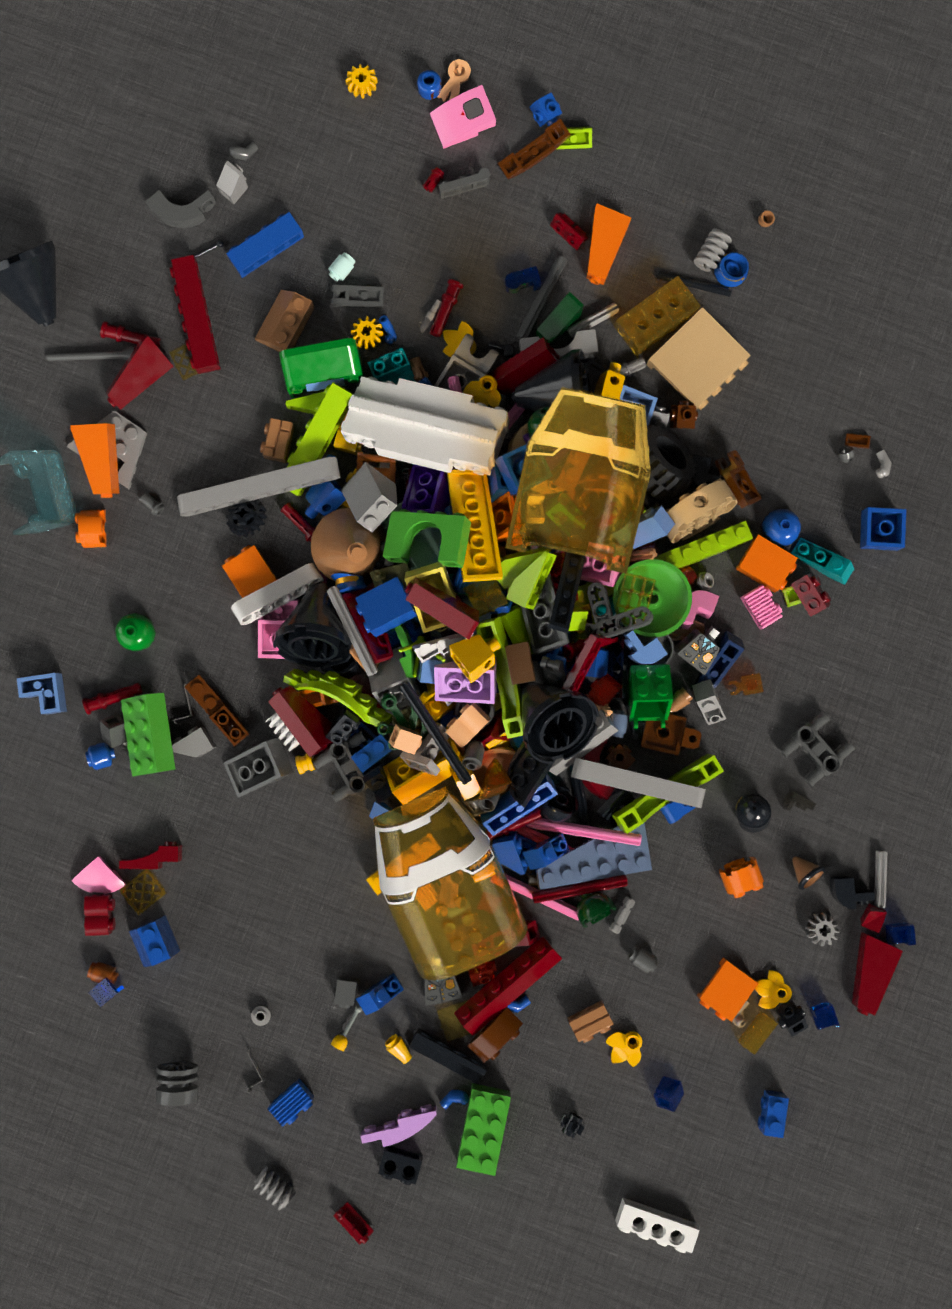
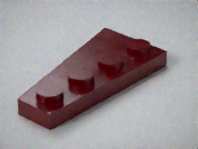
M374 587L342 594L344 602L374 663L390 660L394 655L388 634L383 633L375 637L371 632L368 633L363 625L365 619L359 615L355 607L358 605L355 598L374 589Z

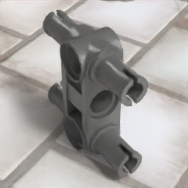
M823 711L810 722L807 721L797 727L791 734L790 739L778 748L780 753L787 758L799 747L813 761L816 768L803 778L810 787H813L822 777H828L831 773L838 771L843 764V759L855 750L849 741H845L842 746L833 751L820 737L817 730L830 721ZM803 729L808 733L805 740L800 737V732ZM829 758L833 762V766L830 769L826 767V761Z
M362 730L348 738L347 741L343 740L339 744L344 749L342 755L337 753V745L333 743L327 747L324 753L312 759L317 769L331 761L334 762L344 779L345 785L331 792L336 803L349 795H357L369 788L364 783L362 777L378 767L384 772L383 765L379 764V766L370 771L362 773L352 760L351 756L355 754L354 748L368 741ZM356 778L362 780V788H358L355 785Z

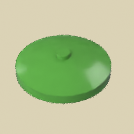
M658 559L639 561L628 567L618 578L613 592V605L616 615L642 606L652 611V622L647 626L633 630L635 634L648 638L666 636L677 630L688 617L692 604V591L686 576L673 564ZM642 612V616L638 618H641L644 621L645 616H647L648 614ZM624 617L621 623L627 627L630 620L628 617Z

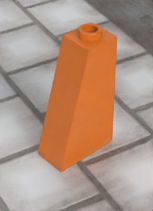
M598 203L595 206L586 278L595 285H604L630 225L631 217Z
M115 424L70 425L93 494H101V498H113L112 494H119Z

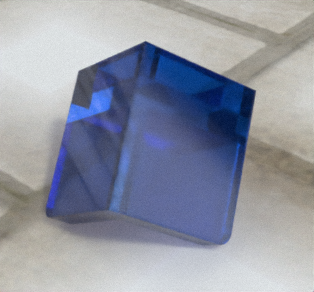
M897 923L885 925L888 944L905 943L907 945H916L915 927L913 924Z
M105 978L88 993L102 1007L124 987L121 985L116 989L109 979Z
M827 1001L810 1007L818 1030L830 1026L840 1027L834 1007L830 1002Z
M666 1076L662 1077L654 1092L657 1107L673 1112L676 1111L684 1096L681 1081Z

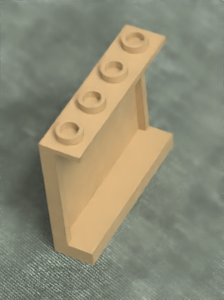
M702 307L648 360L646 365L651 370L655 368L691 405L696 406V410L698 408L702 410L709 403L707 399L711 395L715 397L722 390L720 386L724 382L727 384L731 382L735 377L734 373L738 369L742 371L749 364L747 360L751 355Z

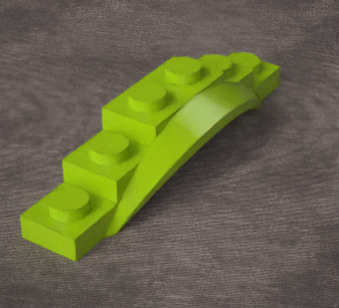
M294 668L284 675L283 682L297 690L305 689L325 694L351 709L368 724L377 726L382 721L388 724L392 721V714L376 707L378 702L376 699L368 694L361 693L363 686L353 680L340 676L336 672L328 671L323 675L315 670L304 673L302 670Z

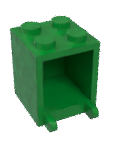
M630 665L627 680V702L629 721H633L634 729H638V721H660L661 728H665V720H668L673 702L670 665Z

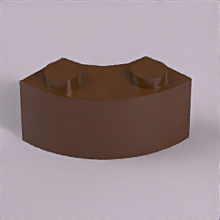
M506 1007L475 1035L468 1044V1047L483 1063L488 1059L494 1060L500 1054L499 1050L510 1039L513 1041L520 1034L519 1028L523 1023Z

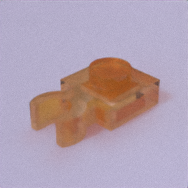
M760 673L740 677V683L737 681H729L727 683L728 685L733 684L736 686V690L729 692V695H737L741 690L743 696L764 692Z

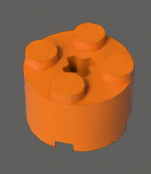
M749 857V861L740 858L725 864L724 870L719 869L727 894L734 895V898L744 896L747 891H757L764 887L762 884L764 879L755 857Z

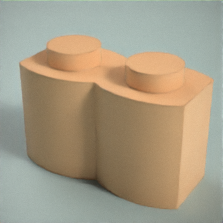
M467 703L460 710L462 715L458 719L454 717L446 725L448 727L446 733L461 748H464L491 720L476 703L471 705Z

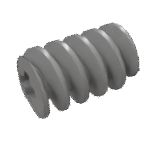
M713 228L709 232L708 238L705 239V244L702 245L697 257H695L694 264L705 272H710V268L716 269L717 264L715 262L719 263L721 261L719 256H724L725 252L723 250L728 249L726 243H731L732 239L722 230Z
M266 1166L254 1180V1190L261 1187L260 1195L267 1192L266 1200L273 1197L272 1205L280 1203L278 1207L280 1211L287 1206L297 1191L291 1194L292 1187L285 1188L286 1182L279 1183L280 1176L273 1178L274 1171L267 1173L268 1166Z

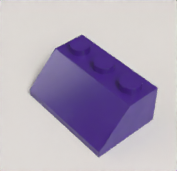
M413 464L401 509L415 513L418 510L426 511L430 514H435L437 511L445 513L444 509L449 506L450 502L447 472Z

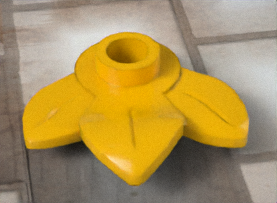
M461 321L458 331H443L444 340L448 344L443 352L447 356L452 357L466 334L473 336V330L466 322ZM474 340L470 349L472 355L476 351V343Z
M490 375L481 377L479 381L469 382L463 390V393L473 396L475 404L480 402L493 408L498 407L500 404L501 396L497 391V382ZM487 382L491 383L489 389L484 387V384Z
M769 970L768 979L756 981L758 985L755 990L762 996L758 1005L762 1008L773 1009L779 1003L788 1002L792 997L791 988L784 983L783 976L777 971ZM784 990L786 995L784 997L779 996L778 991Z
M630 1031L626 1034L616 1032L606 1039V1043L613 1047L611 1052L612 1063H621L627 1060L632 1067H635L640 1062L642 1038L637 1032ZM635 1038L636 1042L634 1044H630L629 1039Z

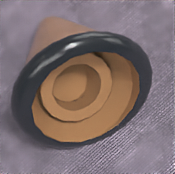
M797 856L792 858L799 884L798 888L801 890L810 887L825 872V867L816 865Z

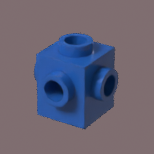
M552 92L529 106L534 120L540 127L545 124L549 127L562 114L560 105L555 100Z

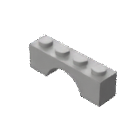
M595 329L576 331L573 341L568 346L554 350L562 357L573 349L581 348L585 355L584 361L594 359L598 354ZM539 336L520 339V352L540 340Z

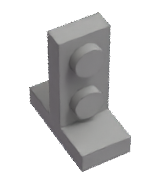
M436 722L442 734L448 740L450 736L446 733L447 730L441 723ZM429 733L415 755L405 751L400 755L410 768L437 776L440 772L439 767L434 763V759L440 752V749Z

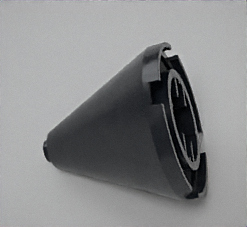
M52 241L0 261V292L38 325L43 324L44 327L55 323L53 319L56 318V254Z
M581 348L571 350L515 387V391L512 392L513 403H516L517 407L536 412L543 407H550L560 389L591 394L588 369L580 361V359H585L583 350ZM562 393L554 409L559 410L563 414L566 423L580 428L590 427L592 419H587V414L592 412V404L583 402V397Z
M318 582L312 585L275 633L273 647L276 648L277 646L279 649L278 654L286 660L309 667H319L320 663L330 662V667H334L347 662L352 655L349 650L352 643L327 593L330 587L326 583Z
M529 682L522 688L523 742L525 748L534 759L550 764L555 763V759L562 757L564 760H568L589 744L598 727L595 722L596 716L599 717V712L594 702L587 695L536 682Z

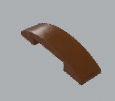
M559 119L546 128L544 134L516 154L511 153L498 165L509 180L542 161L563 144L571 134L562 120Z

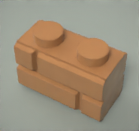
M270 418V422L266 423L264 434L267 435L266 441L262 442L260 449L265 459L287 463L295 427L292 422Z
M602 1000L567 1018L578 1042L583 1041V1043L594 1038L593 1035L598 1032L601 1034L608 1032L611 1029L610 1026L614 1025Z

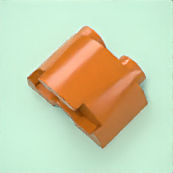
M106 509L82 510L80 513H76L75 521L78 524L76 542L81 543L83 548L107 547L105 532Z

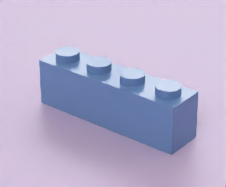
M662 506L655 509L651 507L641 515L638 513L630 520L626 521L624 519L614 527H607L599 541L602 545L632 550L666 536L675 523Z

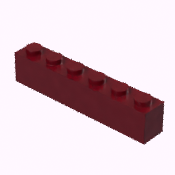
M194 255L171 259L172 267H170L172 278L176 280L174 291L176 296L180 298L178 309L180 314L184 316L182 327L188 335L186 345L188 351L191 350L192 353L190 358L191 367L198 374L220 370L221 367L197 260Z
M542 936L455 1011V1016L461 1025L474 1036L562 960L561 956Z

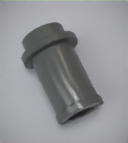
M147 492L139 499V502L147 507L152 515L159 516L164 511L163 503H158Z

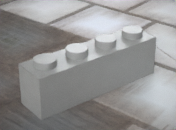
M603 710L598 711L599 717L596 716L595 722L598 727L589 744L568 760H564L563 757L556 759L549 772L557 776L572 765L575 758H582L619 730L610 716Z

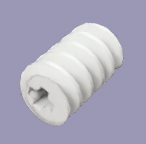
M277 713L265 721H271L269 724L270 728L276 727L274 730L275 734L281 733L279 740L286 739L283 744L284 746L291 744L288 749L289 752L300 745Z

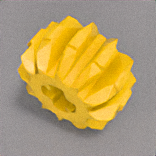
M359 64V68L352 66V72H347L346 85L348 86V91L350 93L353 92L355 98L359 94L363 99L365 97L364 94L371 97V91H376L375 84L378 83L374 69L370 70L368 65L365 68H362L361 64Z
M366 316L365 321L359 318V324L353 323L355 328L351 330V335L354 336L353 339L358 342L357 346L359 348L363 345L365 350H368L369 345L375 348V342L381 343L379 337L383 336V331L380 330L382 328L381 324H376L377 320L375 318L370 322L368 316ZM368 330V332H370V335L366 336V334H364V331Z

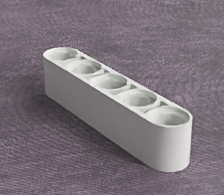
M309 563L236 601L232 605L231 610L241 625H247L304 595L312 585L323 582L324 579L315 565Z

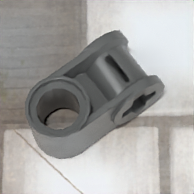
M487 786L482 788V792L473 798L465 801L462 798V802L468 805L474 817L492 812L501 797V792L498 788Z

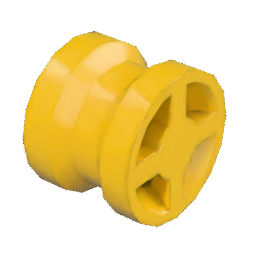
M307 753L304 756H295L299 774H304L307 770H315V765L312 761L313 757H309Z

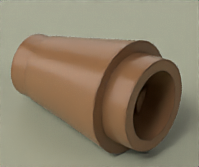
M683 687L680 690L677 689L673 695L670 714L684 708L693 699Z

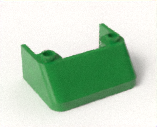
M353 338L290 348L279 352L287 391L291 399L295 398L294 394L302 393L306 388V384L344 378L348 383L354 384L360 381L361 376L364 377L358 346Z

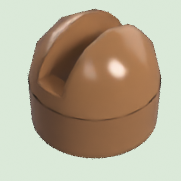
M768 210L761 213L758 217V223L761 227H769L775 221L774 214Z

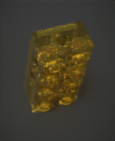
M677 276L618 318L614 327L634 354L638 356L695 315L700 308V304L679 276ZM669 303L674 304L676 307H671ZM654 314L659 315L661 318L654 317ZM638 325H643L646 329H640Z

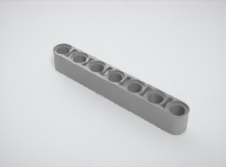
M575 758L571 774L573 778L702 808L706 791L703 788Z

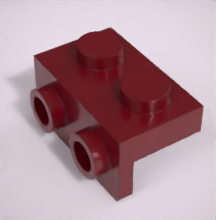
M812 572L791 584L809 616H813L831 605L829 594L821 589L820 579L816 574L813 575Z

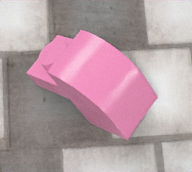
M704 590L692 592L691 609L681 627L689 630L696 615L709 619L715 610L719 596Z

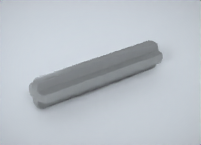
M612 303L568 327V334L573 338L576 331L588 330L619 312L617 304Z
M880 850L876 851L874 906L885 908L888 853Z

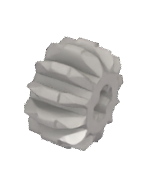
M824 912L820 914V917L818 914H814V921L808 919L811 926L805 927L806 930L810 931L807 937L812 938L814 944L819 942L820 946H824L825 942L828 945H832L831 938L837 940V936L834 933L840 932L839 929L834 928L838 925V922L833 921L832 915L826 916ZM823 926L826 927V930H823L822 932L819 931V929L823 928Z

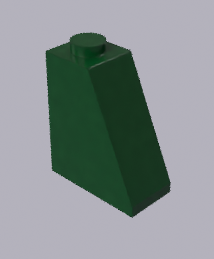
M569 292L540 325L536 336H539L540 339L544 337L552 346L568 330V327L572 326L581 317L584 305Z

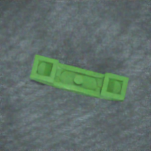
M404 624L395 627L402 647L413 643ZM413 648L404 651L406 656L399 659L406 677L411 679L414 678L413 670L416 658Z

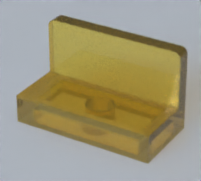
M760 1011L738 1042L755 1055L778 1023L763 1011Z

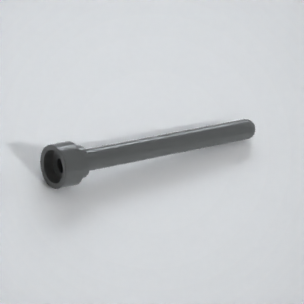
M127 347L123 351L50 353L46 355V359L48 361L128 360L136 347Z

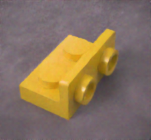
M435 685L429 692L425 691L419 697L435 722L454 709L457 703L453 702L447 706L445 701H435Z

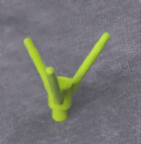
M418 636L414 643L400 648L399 652L410 650L412 646L424 643V637ZM440 654L435 655L442 662L446 661ZM417 655L415 658L413 677H417L420 660Z

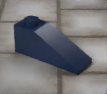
M726 630L716 644L720 648L719 653L705 675L700 673L695 684L711 679L714 688H716L744 651L743 640Z

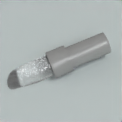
M436 300L430 311L425 315V319L420 325L422 333L435 319L440 309L441 301Z

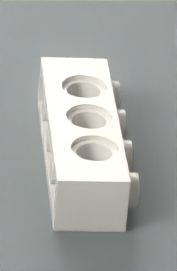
M622 1198L615 1219L619 1230L625 1233H630L631 1231L645 1240L649 1238L656 1240L662 1246H673L682 1253H686V1251L693 1252L700 1231L697 1223L626 1198ZM637 1217L643 1218L638 1224L633 1222ZM655 1224L661 1225L658 1230L652 1229ZM673 1231H680L677 1236H670Z

